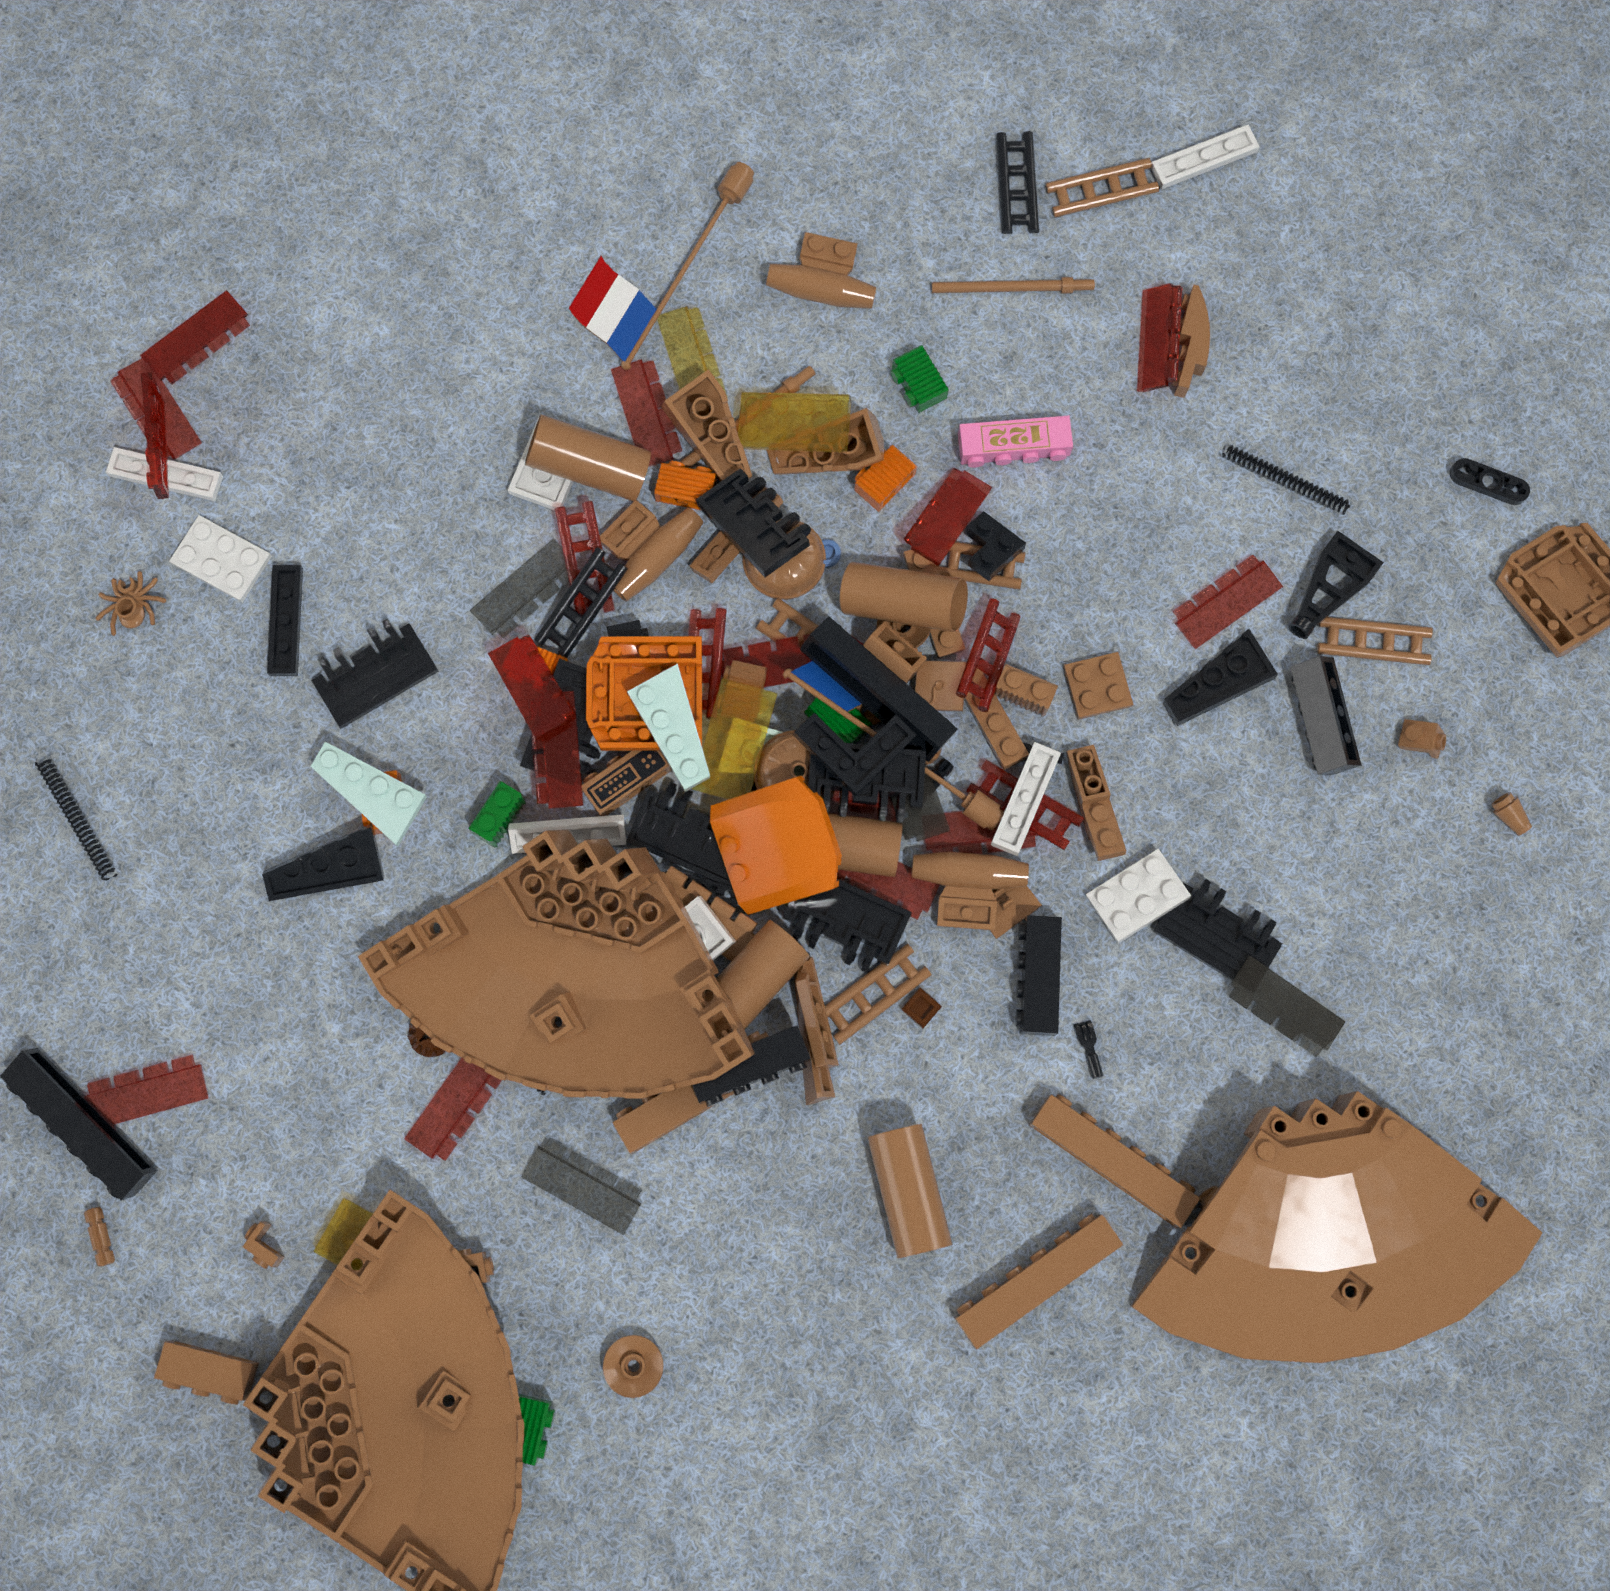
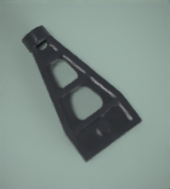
M1337 531L1319 555L1299 611L1289 624V630L1295 636L1307 639L1317 625L1364 589L1384 562ZM1331 565H1335L1352 577V581L1344 588L1337 589L1326 581V575ZM1317 589H1321L1333 598V601L1325 609H1321L1312 602Z

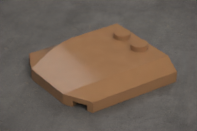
M1581 523L1579 526L1566 527V525L1555 526L1515 551L1509 557L1495 583L1557 658L1567 655L1610 627V548L1588 523Z

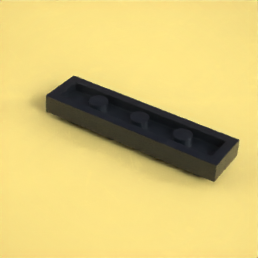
M273 565L267 665V674L269 676H298L303 568L301 565Z

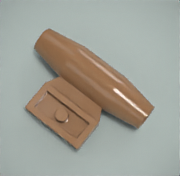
M805 232L799 261L801 265L770 263L766 286L793 297L836 307L872 309L876 292L875 286L848 276L853 269L858 243Z
M637 500L633 502L598 537L599 543L618 559L628 560L625 564L628 570L614 589V592L627 602L651 585L688 547L704 523L701 517L688 507L660 527L656 516Z
M960 852L913 855L912 878L946 886L939 897L937 926L995 931L997 900L993 890L1027 887L1029 863L996 855Z

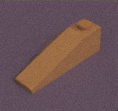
M708 369L666 399L661 408L713 473H716V477L720 482L740 468L750 479L752 473L736 430V424L728 405L726 393Z
M865 408L767 448V453L774 474L853 471L883 461L884 440L877 417L869 409Z

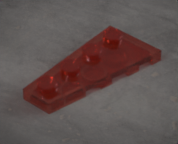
M140 373L145 416L144 430L148 447L145 449V454L150 468V472L146 473L147 485L149 489L154 490L157 499L169 498L165 401L153 373Z

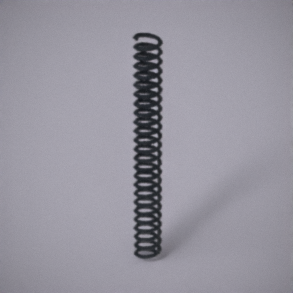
M1233 444L1227 449V452L1229 451L1227 460H1230L1231 455L1234 454L1232 463L1239 456L1237 465H1240L1241 460L1244 458L1242 467H1245L1246 462L1249 461L1247 470L1254 463L1252 472H1255L1256 467L1259 465L1257 475L1264 468L1262 477L1269 470L1267 479H1270L1271 474L1274 472L1272 482L1279 475L1277 484H1280V480L1284 477L1282 486H1285L1286 481L1289 480L1287 489H1289L1290 485L1294 482L1292 491H1295V487L1300 484L1297 494L1304 487L1302 496H1305V492L1310 488L1307 498H1310L1311 493L1315 491L1312 497V501H1314L1315 497L1320 493L1317 503H1320L1321 498L1325 496L1322 505H1325L1326 500L1330 498L1327 505L1328 508L1335 500L1332 510H1335L1336 505L1340 503L1337 510L1338 513L1345 505L1342 512L1345 515L1346 510L1351 506L1348 505V499L1344 501V498H1339L1338 494L1335 496L1333 492L1329 494V491H1324L1323 487L1318 490L1319 486H1314L1313 482L1308 485V480L1303 483L1304 479L1300 478L1298 480V475L1293 478V473L1288 476V471L1283 473V468L1278 471V466L1273 468V463L1268 466V461L1263 464V459L1258 461V456L1253 459V454H1250L1248 457V452L1243 454V449L1238 452V447H1235L1233 450Z
M47 759L39 765L35 762V766L38 767V771H41L40 775L43 776L46 785H49L48 789L52 790L51 794L54 795L57 804H60L59 808L63 809L62 813L65 814V818H68V823H71L70 827L74 828L73 832L76 833V837H79V842H82L81 846L85 847L84 851L87 852V856H90V861H93L92 865L96 866L95 870L99 871L98 875L101 876V880H109L110 878H104V876L109 872H114L115 868H110L104 873H101V871L112 866V863H108L110 859L106 858L95 864L99 859L105 858L107 854L104 853L92 859L96 854L103 853L104 849H99L90 854L94 849L101 847V844H97L99 840L94 839L96 835L93 834L81 840L85 835L92 834L93 830H88L79 835L83 830L90 828V825H86L88 821L83 820L85 816L82 815L70 821L74 816L82 814V811H77L68 816L72 811L79 809V806H75L77 802L72 801L74 797L71 796L59 802L64 796H70L71 792H66L68 787H64L66 783L62 782L63 778H58L60 773H56L57 769L53 768L55 764H49L52 762V759ZM45 763H46V764H49V765L45 766L43 769H40V767H43V766L45 765ZM49 767H50V768H53V769L49 770L48 772H46L45 774H43V772H45V771L47 770V768H48V769H49ZM51 772H52V773H55V774L51 775L48 779H46V776H48L49 773H50V774H51ZM53 777H54V778H57V779H55L54 781H52L51 783H48L49 781H51V780L53 779ZM55 782H62L57 784L54 788H51V786H53ZM59 786L64 787L58 790L56 793H54V790H57ZM62 791H63V792H66V793L62 794L60 797L57 798V795H59L60 793H62ZM66 801H72L68 803L65 807H62V805L65 804ZM70 805H71V806H74V807H72L71 809H69L67 812H65V809H67L68 807H70ZM83 820V821L79 822L76 826H73V824L76 823L77 821ZM81 824H82V825H85V826H83L82 828H80L78 831H76V828H78L79 826H81ZM89 839H94L90 841L87 845H84V843L87 842ZM92 844H97V845L93 846L92 848H90L89 850H87V848H88L90 845H92ZM103 863H108V864L104 865L102 868L98 869V867H99L101 864H103Z

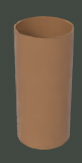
M540 414L530 442L525 466L635 502L648 470L651 451Z
M851 562L847 566L841 582L840 606L845 615L957 632L962 625L967 608L968 587L964 578Z
M828 813L842 854L841 865L838 866V870L895 877L901 845L902 823L848 815L841 817L839 814Z
M771 920L765 923L716 978L727 998L731 999L744 1030L810 957L808 952L791 935ZM707 989L705 997L707 1000H712L714 994L711 990Z
M922 1124L907 1126L867 1137L897 1259L953 1245Z

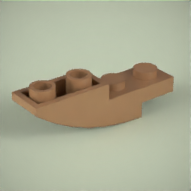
M1194 284L1190 294L1185 293L1180 309L1185 310L1183 318L1178 317L1174 329V334H1178L1176 344L1182 345L1178 361L1182 362L1181 370H1175L1171 385L1176 386L1174 395L1185 398L1189 390L1192 375L1202 376L1207 365L1210 346V323L1206 303L1200 287Z
M1089 745L1068 750L1066 755L1072 783L1087 837L1092 842L1097 861L1126 855L1127 850L1110 802L1111 794L1095 746Z

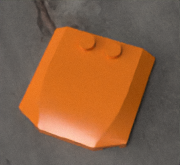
M702 636L601 637L593 656L590 657L587 663L586 722L600 750H660L628 696L627 691L678 664L702 746Z
M801 775L711 805L710 823L737 903L747 915L839 887L837 872L838 866L841 865L842 854L822 797L817 792L813 793L803 782L805 779Z

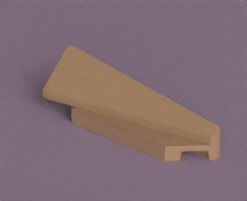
M809 957L794 974L799 1030L811 1058L810 1061L806 1062L807 1068L803 1069L806 1105L835 1097L829 1068L839 1065L813 957Z

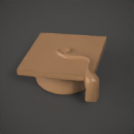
M925 661L917 671L915 692L937 711H963L967 662Z

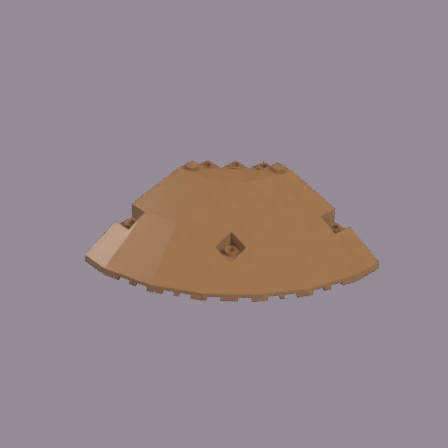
M569 829L546 830L522 846L527 854L525 857L451 904L443 905L433 910L416 923L406 926L387 940L380 941L358 956L378 992L395 1009H400L411 1019V1024L427 1034L435 1046L464 1058L465 1062L473 1063L485 1069L486 1073L500 1080H510L542 1091L548 1090L560 1093L565 1097H625L642 1099L716 1079L755 1054L731 999L727 998L714 976L719 971L683 902L665 872L659 870L646 847L625 849L616 854L607 838L589 839L577 844ZM435 923L440 925L439 933H436L433 929ZM707 989L711 990L714 994L712 1000H707L705 997ZM556 1016L562 1019L561 1027L555 1025L554 1020Z
M1358 1091L1340 1095L1332 1108L1316 1098L1300 1102L1291 1116L1276 1106H1271L1258 1110L1243 1133L1250 1140L1192 1226L1187 1227L1168 1256L1164 1257L1131 1307L1169 1334L1243 1359L1325 1363L1391 1351L1466 1317L1521 1269L1543 1232L1503 1197L1497 1196L1481 1185L1482 1179L1413 1125L1388 1108L1380 1107ZM1479 1195L1484 1199V1204L1481 1207L1475 1202L1476 1197ZM1189 1247L1195 1251V1256L1192 1259H1188L1185 1255V1251ZM1347 1286H1352L1354 1289V1295L1350 1298L1345 1294Z
M389 1190L243 1403V1406L268 1421L250 1451L275 1466L259 1489L258 1497L284 1514L288 1510L366 1561L407 1591H497L509 1545H511L516 1521L522 1507L524 1421L520 1409L510 1347L501 1331L479 1276L467 1264L462 1255L453 1247L427 1213L392 1190ZM358 1258L362 1261L363 1266L360 1270H353L351 1268V1261ZM269 1391L272 1394V1400L269 1403H263L260 1400L262 1392ZM446 1395L454 1397V1403L450 1407H446L443 1404V1398ZM271 1435H277L280 1439L276 1447H271L267 1443V1439ZM279 1479L287 1482V1487L283 1491L275 1489V1482ZM411 1566L417 1569L416 1576L414 1578H407L405 1575L406 1569Z

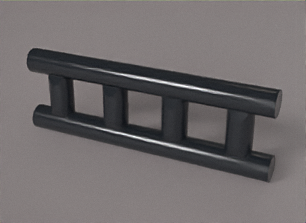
M1026 131L1022 134L1023 141H1007L1005 132L996 134L1002 234H1012V226L1028 225L1029 233H1039L1033 132ZM1008 152H1024V165L1008 166ZM1025 176L1026 190H1010L1009 177ZM1011 201H1027L1028 214L1012 215Z
M596 547L534 640L544 645L547 639L560 647L557 655L568 658L628 568L619 562L616 568L613 569L602 561L606 552ZM594 570L608 578L599 592L586 584ZM579 593L592 601L583 616L570 607ZM563 616L576 624L568 638L554 630Z

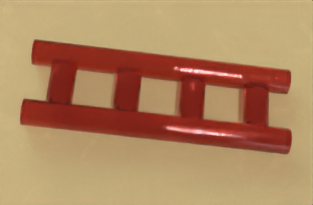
M593 501L582 503L583 512L569 515L566 513L565 506L554 508L570 585L581 571V569H578L575 553L589 550L593 553L596 547L602 549ZM586 523L589 539L572 542L569 526ZM594 570L589 579L597 577L599 590H601L608 578ZM579 593L573 601L574 608L583 616L586 608L590 606L592 601ZM612 594L603 605L604 613L615 611Z
M994 598L988 601L956 691V695L960 698H966L968 692L979 698L978 710L981 712L989 711L996 691V685L1021 616L1017 613H1011L1009 619L999 613L997 609L1000 602ZM993 622L1005 629L1001 642L989 634ZM985 645L997 653L993 665L981 658ZM976 669L988 675L985 688L972 681Z
M716 608L715 618H701V610L691 609L688 636H699L701 629H714L713 644L702 645V656H711L710 672H702V683H709L708 699H702V711L706 710V719L716 720L727 609Z
M986 760L981 770L988 773L980 787L971 783L966 792L969 793L971 791L975 793L977 790L981 791L1001 805L1000 809L1005 812L1019 779ZM997 780L1012 788L1004 801L989 793ZM1044 794L1029 830L1065 851L1070 843L1068 839L1063 837L1071 823L1080 827L1084 817ZM1046 809L1061 817L1054 830L1038 822Z

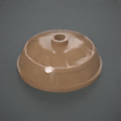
M799 521V523H798L795 527H793L790 531H788L786 534H788L789 532H791L792 530H794L796 527H799L800 525H802V524H804V523ZM811 528L810 534L807 536L810 546L766 578L743 555V567L748 580L759 592L771 598L788 600L805 595L818 584L825 570L823 561L826 560V553L819 535Z
M796 730L786 731L774 736L758 753L754 765V781L757 790L797 777L794 774L796 766L803 767L804 775L802 777L805 779L803 782L807 785L810 752L793 736ZM831 791L830 799L834 795L835 791Z

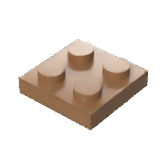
M1118 652L1063 666L1078 720L1133 706Z

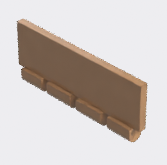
M671 866L666 872V876L678 893L684 906H687L697 896H701L706 903L711 897L712 892L692 880L687 889L683 887L688 876L675 867ZM716 896L711 905L707 904L736 940L733 945L721 954L732 961L755 936L752 932L758 923L740 912L735 921L732 920L731 917L736 908Z

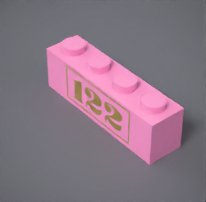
M1070 415L960 424L958 430L961 465L968 464L972 468L981 467L987 462H995L996 465H1007L1012 460L1034 463L1039 461V458H1050L1052 461H1061L1070 456L1073 449Z

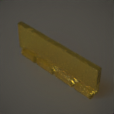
M686 306L659 315L657 320L679 390L708 369L714 377L720 376L714 354L703 356V354L713 351L707 331L702 329L695 332V330L705 327L700 309L692 308L688 310ZM717 378L716 380L726 393L722 379Z

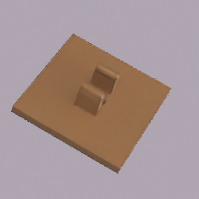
M1028 886L993 890L997 900L995 931L990 930L991 933L998 939L1027 915H1030L1042 906Z

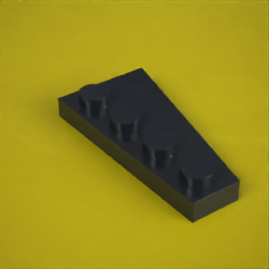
M1248 629L1238 640L1228 645L1214 660H1210L1204 665L1202 670L1196 675L1190 677L1164 699V705L1176 725L1179 726L1276 679L1278 673L1250 629Z
M372 823L264 870L262 874L269 901L384 881L385 877Z

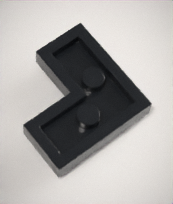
M985 511L968 524L965 529V534L982 546L981 549L969 558L968 566L988 581L995 577L1025 549L1026 542Z

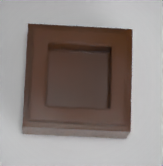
M919 988L901 1011L923 1029L942 1006L923 989Z

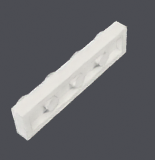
M1245 125L1152 162L1151 170L1162 190L1257 153L1260 146L1249 125Z
M116 447L113 449L106 470L107 475L110 477L211 501H216L223 475L218 471Z
M1034 742L991 846L1018 856L1061 752Z
M624 814L510 823L508 827L512 854L526 853L522 846L546 830L569 829L577 844L584 840L607 838L611 846L626 845Z

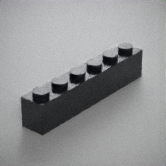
M828 616L808 636L800 648V651L885 725L897 715L916 734V737L908 745L914 750L926 751V761L928 763L958 730L947 718L916 693L905 681L900 679L831 617Z
M38 1048L22 1050L0 1075L6 1082L7 1089L13 1094L18 1095L26 1103L27 1109L43 1120L47 1130L51 1134L58 1136L67 1145L66 1148L72 1155L81 1159L87 1166L88 1172L94 1177L99 1178L107 1186V1191L113 1197L120 1201L134 1197L158 1171Z

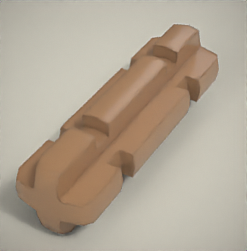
M94 1207L84 1212L86 1223L90 1224L88 1232L93 1251L96 1250L97 1252L94 1255L96 1264L99 1267L110 1265L115 1261L113 1250H109L111 1242L106 1223H102V1219H104L102 1208Z

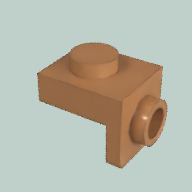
M1404 719L1398 746L1404 750L1429 753L1432 758L1438 759L1440 750L1443 751L1446 746V734H1444L1438 723Z
M261 1221L259 1224H253L244 1237L247 1241L243 1248L254 1255L252 1260L265 1269L268 1266L278 1267L285 1257L261 1240L271 1227V1224L267 1221Z
M471 1248L458 1251L470 1267L478 1266L481 1283L491 1282L490 1275H494V1265L492 1258L486 1257V1252L472 1254Z

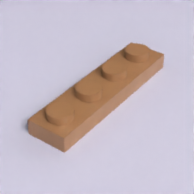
M764 487L763 490H761L758 494H760L762 491H765L767 488ZM776 494L777 496L772 502L779 508L783 504V500L780 495ZM720 531L691 563L690 568L697 575L713 583L740 553V550Z
M931 544L903 552L908 570L941 575ZM931 628L929 635L937 658L965 650L959 630L957 632H950Z
M974 659L968 662L964 701L1001 767L1005 770L1027 759L1029 753L977 661Z

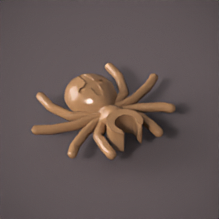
M140 571L137 572L138 582L129 577L131 584L126 589L124 581L120 579L117 584L116 579L113 578L111 580L115 596L118 598L105 595L102 592L98 595L104 600L117 603L101 611L95 619L99 621L107 613L114 610L110 628L111 635L115 636L117 616H119V620L124 627L136 628L145 619L144 606L149 614L150 624L155 625L154 613L149 604L144 600L165 603L166 599L144 594L155 586L158 581L157 578H153L143 590V575Z

